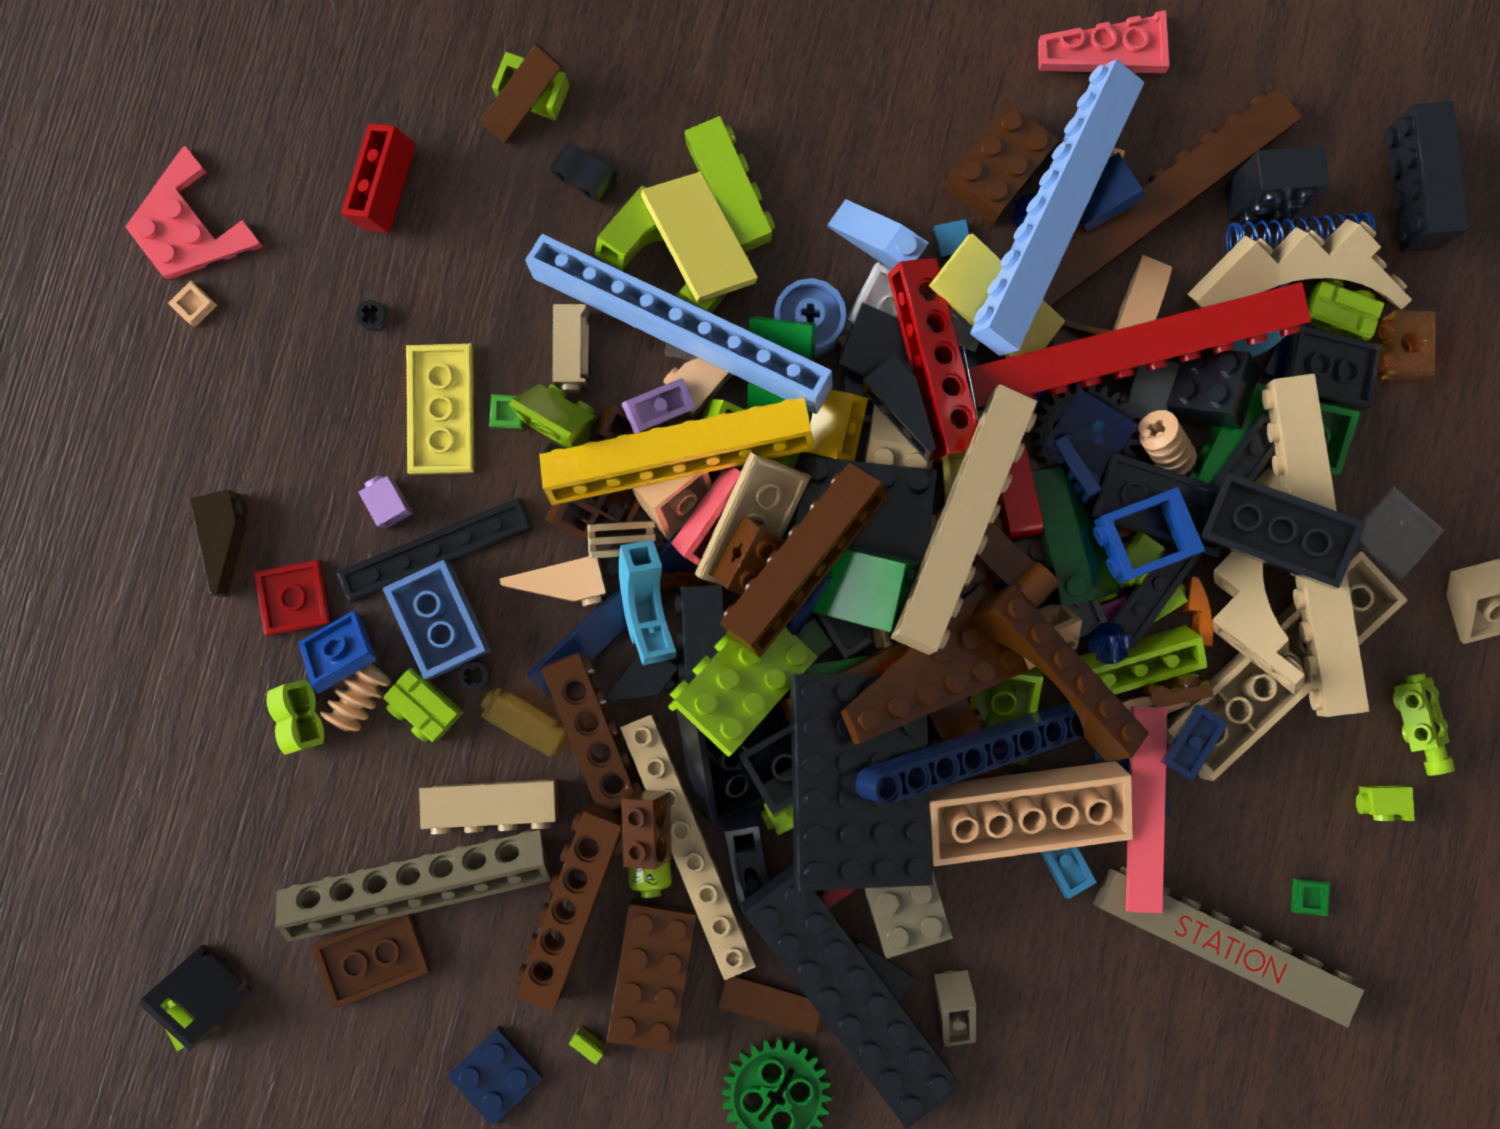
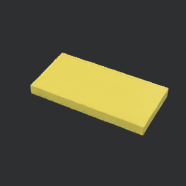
M701 171L642 189L641 197L697 303L756 283L758 277Z
M973 233L969 234L933 279L929 287L939 296L943 297L970 325L974 326V317L977 311L984 305L989 295L987 293L988 287L997 278L1002 269L1000 265L1001 260ZM1042 300L1020 349L1004 354V356L1009 358L1046 348L1065 320Z
M406 345L407 473L409 475L475 473L473 345Z

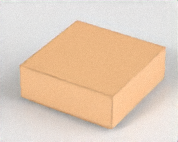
M190 281L168 303L194 328L217 306L193 281Z

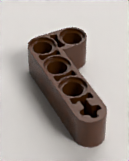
M943 508L935 515V518L938 521L943 511ZM988 523L984 533L988 536V541L980 555L976 554L975 559L1005 588L1015 585L1037 608L1060 585L1059 580L1042 564L1034 563L994 523Z

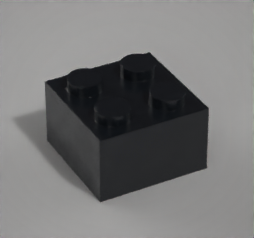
M1209 348L1200 351V358L1181 362L1166 405L1178 421L1242 430L1261 371L1251 353L1228 350L1214 354L1213 349Z

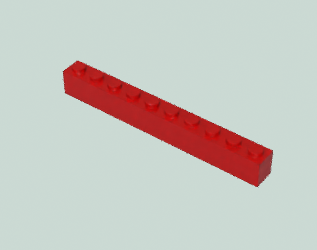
M1299 282L968 368L976 408L983 407L984 410L989 395L999 384L1036 400L1035 393L1048 390L1049 396L1068 392L1069 384L1081 381L1082 388L1102 383L1101 376L1114 373L1115 379L1134 375V368L1147 365L1148 371L1168 366L1167 359L1179 356L1180 361L1185 362L1200 358L1201 350L1213 348V352L1216 354L1234 349L1233 342L1246 339L1247 345L1267 341V333L1279 331L1280 337L1301 332L1300 325L1311 322L1303 283ZM967 370V380H968V384H969V388H970V392H971V386H970V381H969V376H968V370Z

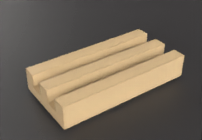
M655 521L587 524L589 558L619 557L620 549L596 550V545L642 542L652 539L656 541L653 530L655 528ZM645 528L646 531L644 535L595 537V531Z

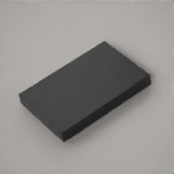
M1300 325L1301 332L1290 335L1283 378L1315 373L1320 400L1359 409H1371L1382 345Z

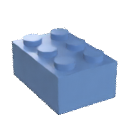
M441 560L383 588L424 679L433 680L492 652L451 562Z

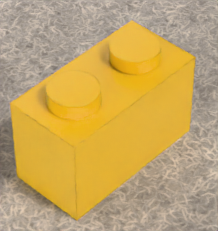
M831 390L818 414H812L810 426L815 450L805 452L839 460L855 461L868 398L852 393Z

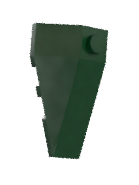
M1063 467L1033 471L1032 476L1043 521V532L1039 535L1044 565L1060 582V585L1050 594L1051 603L1063 606L1094 600L1119 592L1117 580L1112 577L1107 567L1106 561L1109 557L1105 547H1101L1096 541L1093 531L1095 526Z

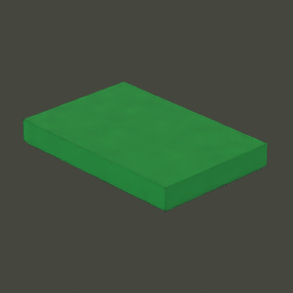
M756 316L749 318V332L814 362L816 323ZM748 382L747 410L754 406H766L786 400ZM807 410L809 421H811L812 412Z

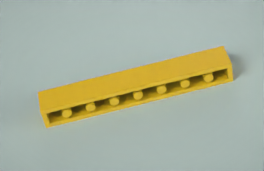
M804 397L787 399L780 403L766 406H754L748 410L729 414L721 413L706 419L689 420L682 424L664 428L656 427L641 433L624 434L599 442L591 441L571 448H559L551 452L539 454L543 490L551 505L744 465L750 451L772 459L815 450Z

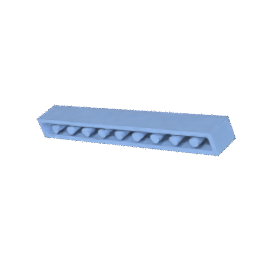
M1118 59L1105 66H1098L1090 75V85L1077 102L1078 110L1074 118L1065 127L1064 132L1066 135L1062 143L1052 154V159L1054 160L1049 170L1040 179L1039 185L1041 187L1037 195L1027 206L1026 211L1028 214L1024 222L1014 233L1015 241L1011 249L1001 260L1000 265L1002 269L997 278L988 287L987 293L989 295L984 305L977 311L974 317L975 324L970 334L999 356L1020 349L1143 87L1144 81Z
M541 234L525 259L533 279L783 399L805 397L807 410L818 414L833 387L832 370L544 234Z

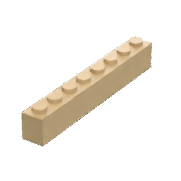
M1001 384L989 395L891 639L927 655L937 652L938 648L942 650L945 647L950 636V630L946 629L950 618L957 616L963 603V598L959 597L964 585L968 586L976 570V567L972 566L976 554L980 555L988 541V536L984 534L988 523L992 524L1000 511L1001 505L997 504L1000 493H1005L1012 481L1013 475L1009 473L1012 463H1017L1023 453L1025 444L1021 443L1024 433H1029L1035 423L1037 414L1033 413L1037 403L1036 400Z

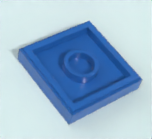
M356 609L298 642L311 687L317 694L377 660L363 619Z

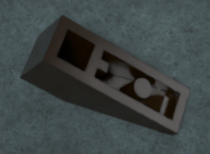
M229 489L190 498L209 593L218 597L228 596L246 529L245 516L248 515L245 499L242 496L240 497L239 493Z

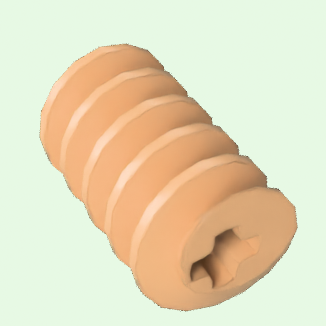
M1158 410L1145 416L1138 424L1140 443L1155 466L1181 475L1191 471L1197 459L1196 449L1174 414L1167 410Z
M371 663L353 673L356 676L355 679L344 678L342 680L348 689L346 691L336 688L335 692L339 696L340 701H327L333 711L332 713L325 711L319 713L325 720L344 731L351 730L357 732L361 729V724L357 719L367 720L369 717L364 708L374 709L376 702L372 697L381 698L384 695L379 685L385 687L391 685V680L388 676Z

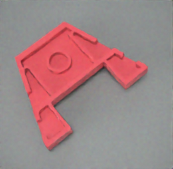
M186 146L181 148L125 226L158 271L167 280L205 268L207 264L221 259L228 260L237 257L238 253L247 250L255 251L263 247L262 243L243 220L215 239L185 200L181 191L207 173Z

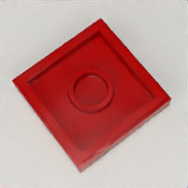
M316 559L254 572L265 636L269 637L329 625L333 622L322 560Z

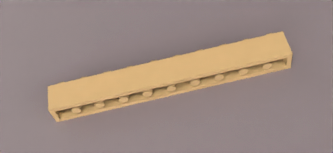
M1315 373L1273 379L1265 385V390L1262 391V404L1264 409L1269 411L1271 423L1267 424V435L1270 443L1274 442L1276 456L1272 458V467L1274 474L1279 476L1281 489L1278 490L1337 511ZM1347 571L1339 589L1335 590L1295 575L1297 589L1293 591V599L1296 608L1300 609L1302 622L1299 623L1298 629L1301 641L1306 643L1307 656L1304 657V668L1307 676H1311L1313 690L1309 692L1312 709L1316 710L1317 716L1323 717L1370 712Z

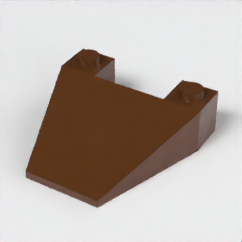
M612 404L605 405L590 434L603 441L620 435L635 433L625 411ZM632 488L594 496L589 504L579 499L552 505L545 518V521L574 536L588 539L587 524L652 521L638 503ZM655 526L653 528L656 538L654 544L656 550H658L667 540ZM645 528L595 531V537L646 534ZM617 543V544L626 545V544H631V543Z

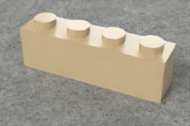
M558 779L438 785L419 788L421 829H431V834L451 833V827H464L465 833L485 831L484 826L497 825L498 831L517 830L518 824L531 823V829L551 828V822H556L560 819Z

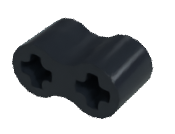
M572 142L565 144L549 168L558 179L576 188L586 197L597 203L601 202L618 177L617 173L610 166L592 157Z

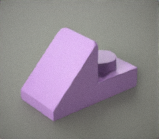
M683 378L622 403V407L635 434L651 427H656L695 409Z

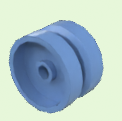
M814 278L798 280L787 286L778 297L774 310V319L807 322L806 317L814 319V322L810 323H816L815 358H820L831 352L838 344L837 340L842 335L847 316L845 302L838 290L826 281Z

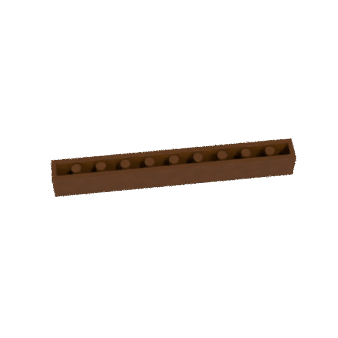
M1279 87L1268 95L1265 91L1258 94L1248 103L1251 108L1243 114L1240 110H1237L1223 122L1225 127L1217 132L1213 128L1198 141L1201 145L1192 151L1188 147L1173 159L1176 164L1168 170L1162 166L1148 178L1150 183L1142 188L1146 195L1145 199L1088 233L1084 226L1080 227L1073 234L1075 239L1069 243L1043 300L1051 308L1245 164L1257 151L1265 149L1289 131L1302 118L1301 114Z

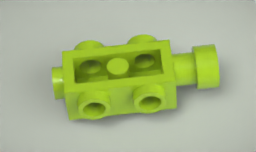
M1425 673L1405 676V682L1394 686L1395 692L1393 694L1394 705L1401 712L1404 723L1402 725L1404 740L1409 743L1411 752L1424 750L1427 759L1424 761L1427 775H1441L1455 771L1452 756H1448L1445 744L1450 742L1447 733L1448 724L1443 718L1438 700L1439 691L1434 686L1432 677L1426 678ZM1425 690L1430 692V700L1427 699ZM1434 722L1440 726L1439 732H1436Z

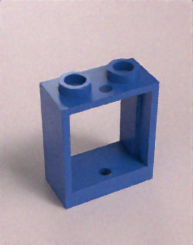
M1178 487L1105 514L1094 521L1096 527L1093 528L1096 541L1101 547H1105L1109 557L1106 561L1108 570L1113 578L1118 579L1120 584L1205 551ZM1159 505L1179 552L1133 569L1114 522Z

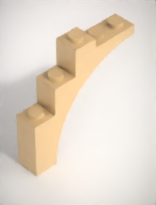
M1348 219L1325 241L1313 230L1307 233L1296 227L1274 250L1261 238L1254 241L1244 236L1188 293L1203 308L1261 293L1276 286L1298 280L1333 278L1348 280L1370 287L1389 303L1400 309H1403L1412 301L1404 292L1407 285L1396 275L1392 274L1389 276L1383 270L1387 267V264L1375 254L1381 248L1373 239L1377 235L1376 232L1363 221L1357 224Z

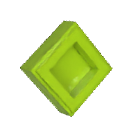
M583 1027L577 1029L569 1042V1045L595 1065L606 1049L603 1042Z

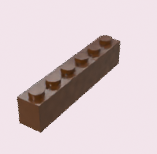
M848 463L843 471L838 472L833 477L830 487L822 497L817 498L812 503L809 513L802 522L796 524L791 529L785 543L779 550L774 551L769 556L764 569L757 577L752 578L748 582L745 592L738 601L726 609L720 625L729 637L761 658L888 499L881 481L851 463Z

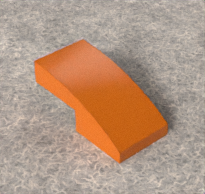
M1186 578L1182 583L1186 589L1184 595L1188 602L1180 606L1179 612L1192 613L1191 629L1202 636L1204 647L1213 646L1212 615L1206 592L1199 578Z

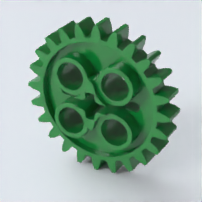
M781 1036L777 1037L775 1045H770L767 1037H764L763 1047L760 1049L754 1042H751L750 1054L741 1049L739 1056L742 1062L730 1061V1067L735 1074H724V1080L731 1085L722 1087V1095L731 1098L723 1101L722 1107L726 1110L733 1109L727 1115V1122L738 1121L735 1129H812V1125L822 1128L823 1121L818 1115H829V1108L822 1104V1102L831 1101L832 1097L831 1093L822 1091L831 1085L829 1079L820 1078L826 1073L825 1066L814 1067L818 1061V1055L813 1054L807 1058V1045L804 1044L797 1051L795 1050L794 1039H791L787 1046H782ZM768 1063H775L781 1070L776 1076L769 1077L763 1073V1067ZM789 1068H793V1074L788 1077L782 1086L783 1097L777 1095L772 1101L765 1118L759 1119V1115L771 1101L770 1090L773 1092L778 1091ZM797 1082H803L809 1086V1089L803 1095H795L791 1092V1087ZM750 1092H756L762 1097V1100L757 1105H749L744 1101V1097ZM784 1111L790 1115V1120L785 1124H777L773 1121L772 1117L775 1113Z

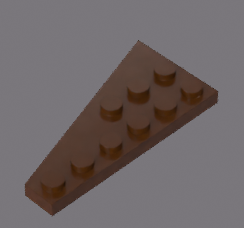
M989 577L981 580L963 598L959 613L955 618H950L946 628L950 630V636L942 650L938 648L937 652L927 655L910 647L898 661L885 670L882 676L872 685H869L841 711L854 745L863 743L1029 671L1023 656L995 641L973 617L991 593L995 592Z

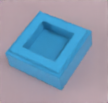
M966 219L934 226L933 231L940 260L951 258L969 235Z

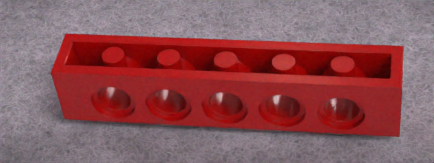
M928 258L900 261L888 273V279L909 364L916 373L915 377L917 378L936 447L933 461L939 462L965 457L978 422L973 396L970 394L967 382V368L962 362L959 350V337L954 330L951 318V306L943 297L939 296L929 287L930 283L940 272L937 259ZM935 356H937L940 359L941 363L937 361ZM943 387L947 389L949 395L945 393ZM951 418L955 421L957 427L952 424Z

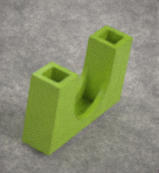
M641 186L597 237L594 255L620 271L625 269L644 246L652 242L664 241L641 197L642 189H645L644 186ZM686 283L680 290L678 298L712 314L728 293L697 303Z

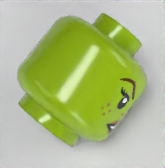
M670 860L655 870L628 868L629 887L634 891L641 892L642 898L661 896V890L671 885Z

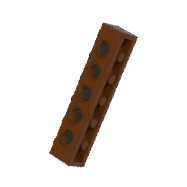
M578 651L543 665L541 671L595 805L617 813V810L621 807L622 798L638 790H643L639 779L633 781L629 769L633 768L630 755L627 749L621 750L616 738L621 737L615 719H608L604 707L608 706V701L602 687L596 689L591 677L596 675L591 658L589 656L583 657L582 652ZM572 681L583 683L586 688V694L579 698L571 696L568 692V684ZM586 712L594 713L599 723L594 728H586L581 724L580 716ZM603 743L610 748L611 754L605 759H599L593 754L592 748L596 744ZM613 774L618 775L622 778L623 785L619 789H610L605 784V778ZM622 835L615 852L616 856L623 854Z
M590 803L583 812L578 810L574 818L571 830L576 831L572 843L567 841L563 848L560 861L564 862L561 874L556 872L551 881L548 891L553 893L550 904L544 903L537 922L542 924L539 934L534 933L526 950V953L531 954L527 965L524 963L521 965L515 983L520 984L516 994L517 998L554 1012L562 998L622 835V815ZM584 839H594L599 846V850L587 848ZM573 870H582L586 874L587 880H578L574 876ZM568 900L572 902L576 911L565 909L562 901ZM551 931L561 933L564 941L555 940L551 935ZM540 962L549 963L553 971L544 970Z

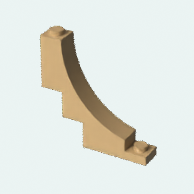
M1270 468L1255 481L1276 490L1281 489L1279 476H1276ZM1232 551L1213 571L1214 583L1233 597L1212 620L1213 631L1295 695L1304 686L1305 674L1302 673L1303 668L1290 657L1283 658L1289 651V638L1278 624L1271 610L1263 579L1264 563Z

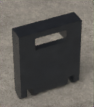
M204 944L148 992L140 1002V1006L189 1051L247 998L253 990L247 984L238 991L236 988L243 982V979L214 953L204 960L203 957L209 951V948ZM169 998L193 1019L186 1028L181 1026L163 1009L168 1004Z

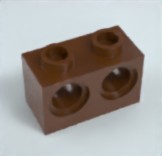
M638 790L622 798L623 867L655 870L672 859L670 792Z

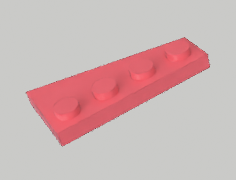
M1166 10L1155 12L1154 16L1142 19L1140 15L1129 17L1126 22L1112 25L1109 22L1096 25V28L1087 30L1075 28L1040 35L1038 41L1039 71L1093 72L1098 66H1105L1118 59L1133 73H1166L1169 68Z

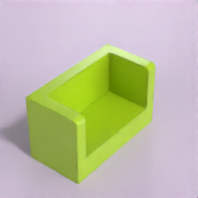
M505 52L492 84L496 98L525 58ZM559 71L530 112L555 121L557 120L570 87L566 73Z

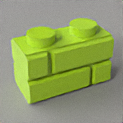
M1336 279L1321 280L1311 288L1307 298L1311 318L1310 324L1324 331L1368 341L1372 338L1383 310L1384 302L1376 300L1375 295L1369 291L1357 290L1354 292L1344 288L1345 284Z
M409 668L383 697L389 703L386 709L398 720L406 718L413 725L412 733L425 743L428 740L438 742L464 713L459 706L432 682L424 679L416 668Z

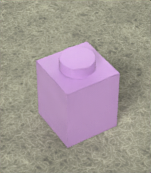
M382 475L370 479L365 483L366 488L358 492L376 525L380 528L387 529L414 514L396 481L389 476L383 478Z

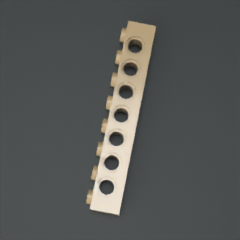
M654 714L620 727L646 791L670 792L671 852L724 980L755 968V957Z

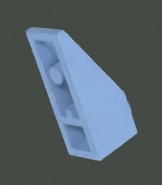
M847 199L844 200L827 225L828 228L891 270L900 261L921 259L929 242L902 224Z

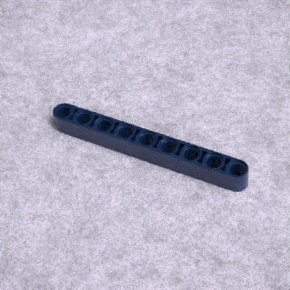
M1067 701L866 767L857 775L855 788L862 798L885 805L894 804L1085 738L1083 727L1071 703Z

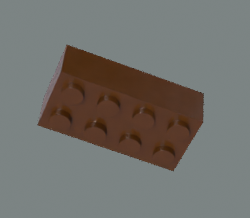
M638 899L631 900L607 1042L674 1053L697 917L695 909Z

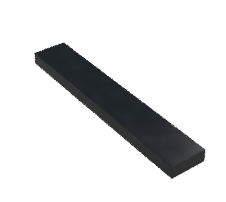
M518 497L337 571V575L348 602L352 603L379 592L384 587L441 560L455 561L533 528L521 498Z

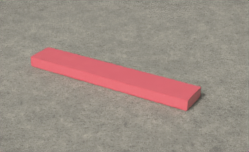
M1131 706V713L1145 727L1149 734L1133 758H1129V774L1131 775L1133 839L1127 840L1126 911L1163 914L1166 765L1160 761L1165 755L1167 748V708Z

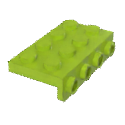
M786 626L761 658L750 652L726 633L714 646L718 653L712 659L705 656L692 670L697 676L690 683L683 680L671 692L670 696L674 700L668 708L671 711L677 708L728 757L732 755L790 689V675L803 674L818 657L797 636H792Z

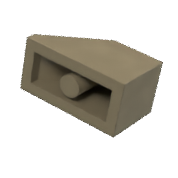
M949 970L942 974H935V999L943 1047L976 1043V1001L968 970Z

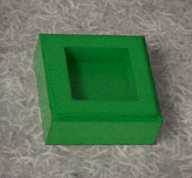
M1293 878L1291 912L1328 916L1330 882Z

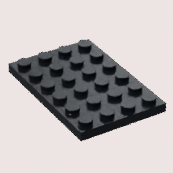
M883 674L790 675L794 885L796 891L933 885L931 817L929 808L930 791L894 804L885 805L862 798L855 788L857 775L862 769L928 747L927 715L863 743L854 745L841 711Z

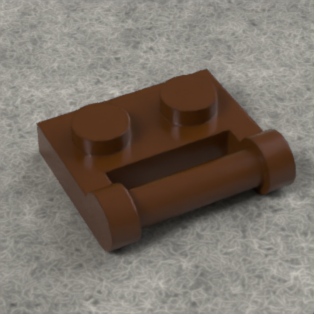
M1194 672L1134 689L1140 694H1147L1150 701L1159 707L1213 697L1212 683Z

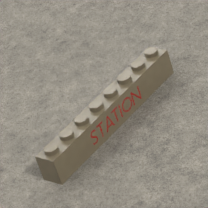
M1121 866L1119 872L1111 868L1108 869L1093 902L1100 909L1347 1028L1349 1027L1364 992L1363 989L1352 985L1355 978L1337 969H1334L1333 974L1321 970L1324 963L1305 954L1302 960L1291 955L1293 948L1274 939L1272 944L1269 945L1260 940L1262 933L1245 925L1242 926L1241 930L1230 926L1231 918L1212 910L1209 916L1199 911L1201 904L1183 895L1180 901L1169 897L1168 895L1171 890L1164 886L1163 914L1126 911L1127 868Z

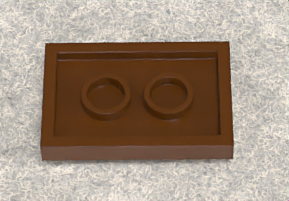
M411 914L360 925L311 945L333 1010L431 971Z

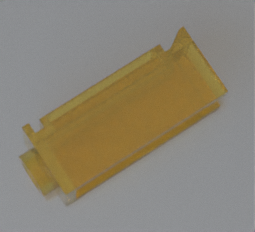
M497 688L495 692L490 690L481 704V707L485 710L480 717L546 756H554L567 734L564 727L558 726L560 721L511 692H505V688Z

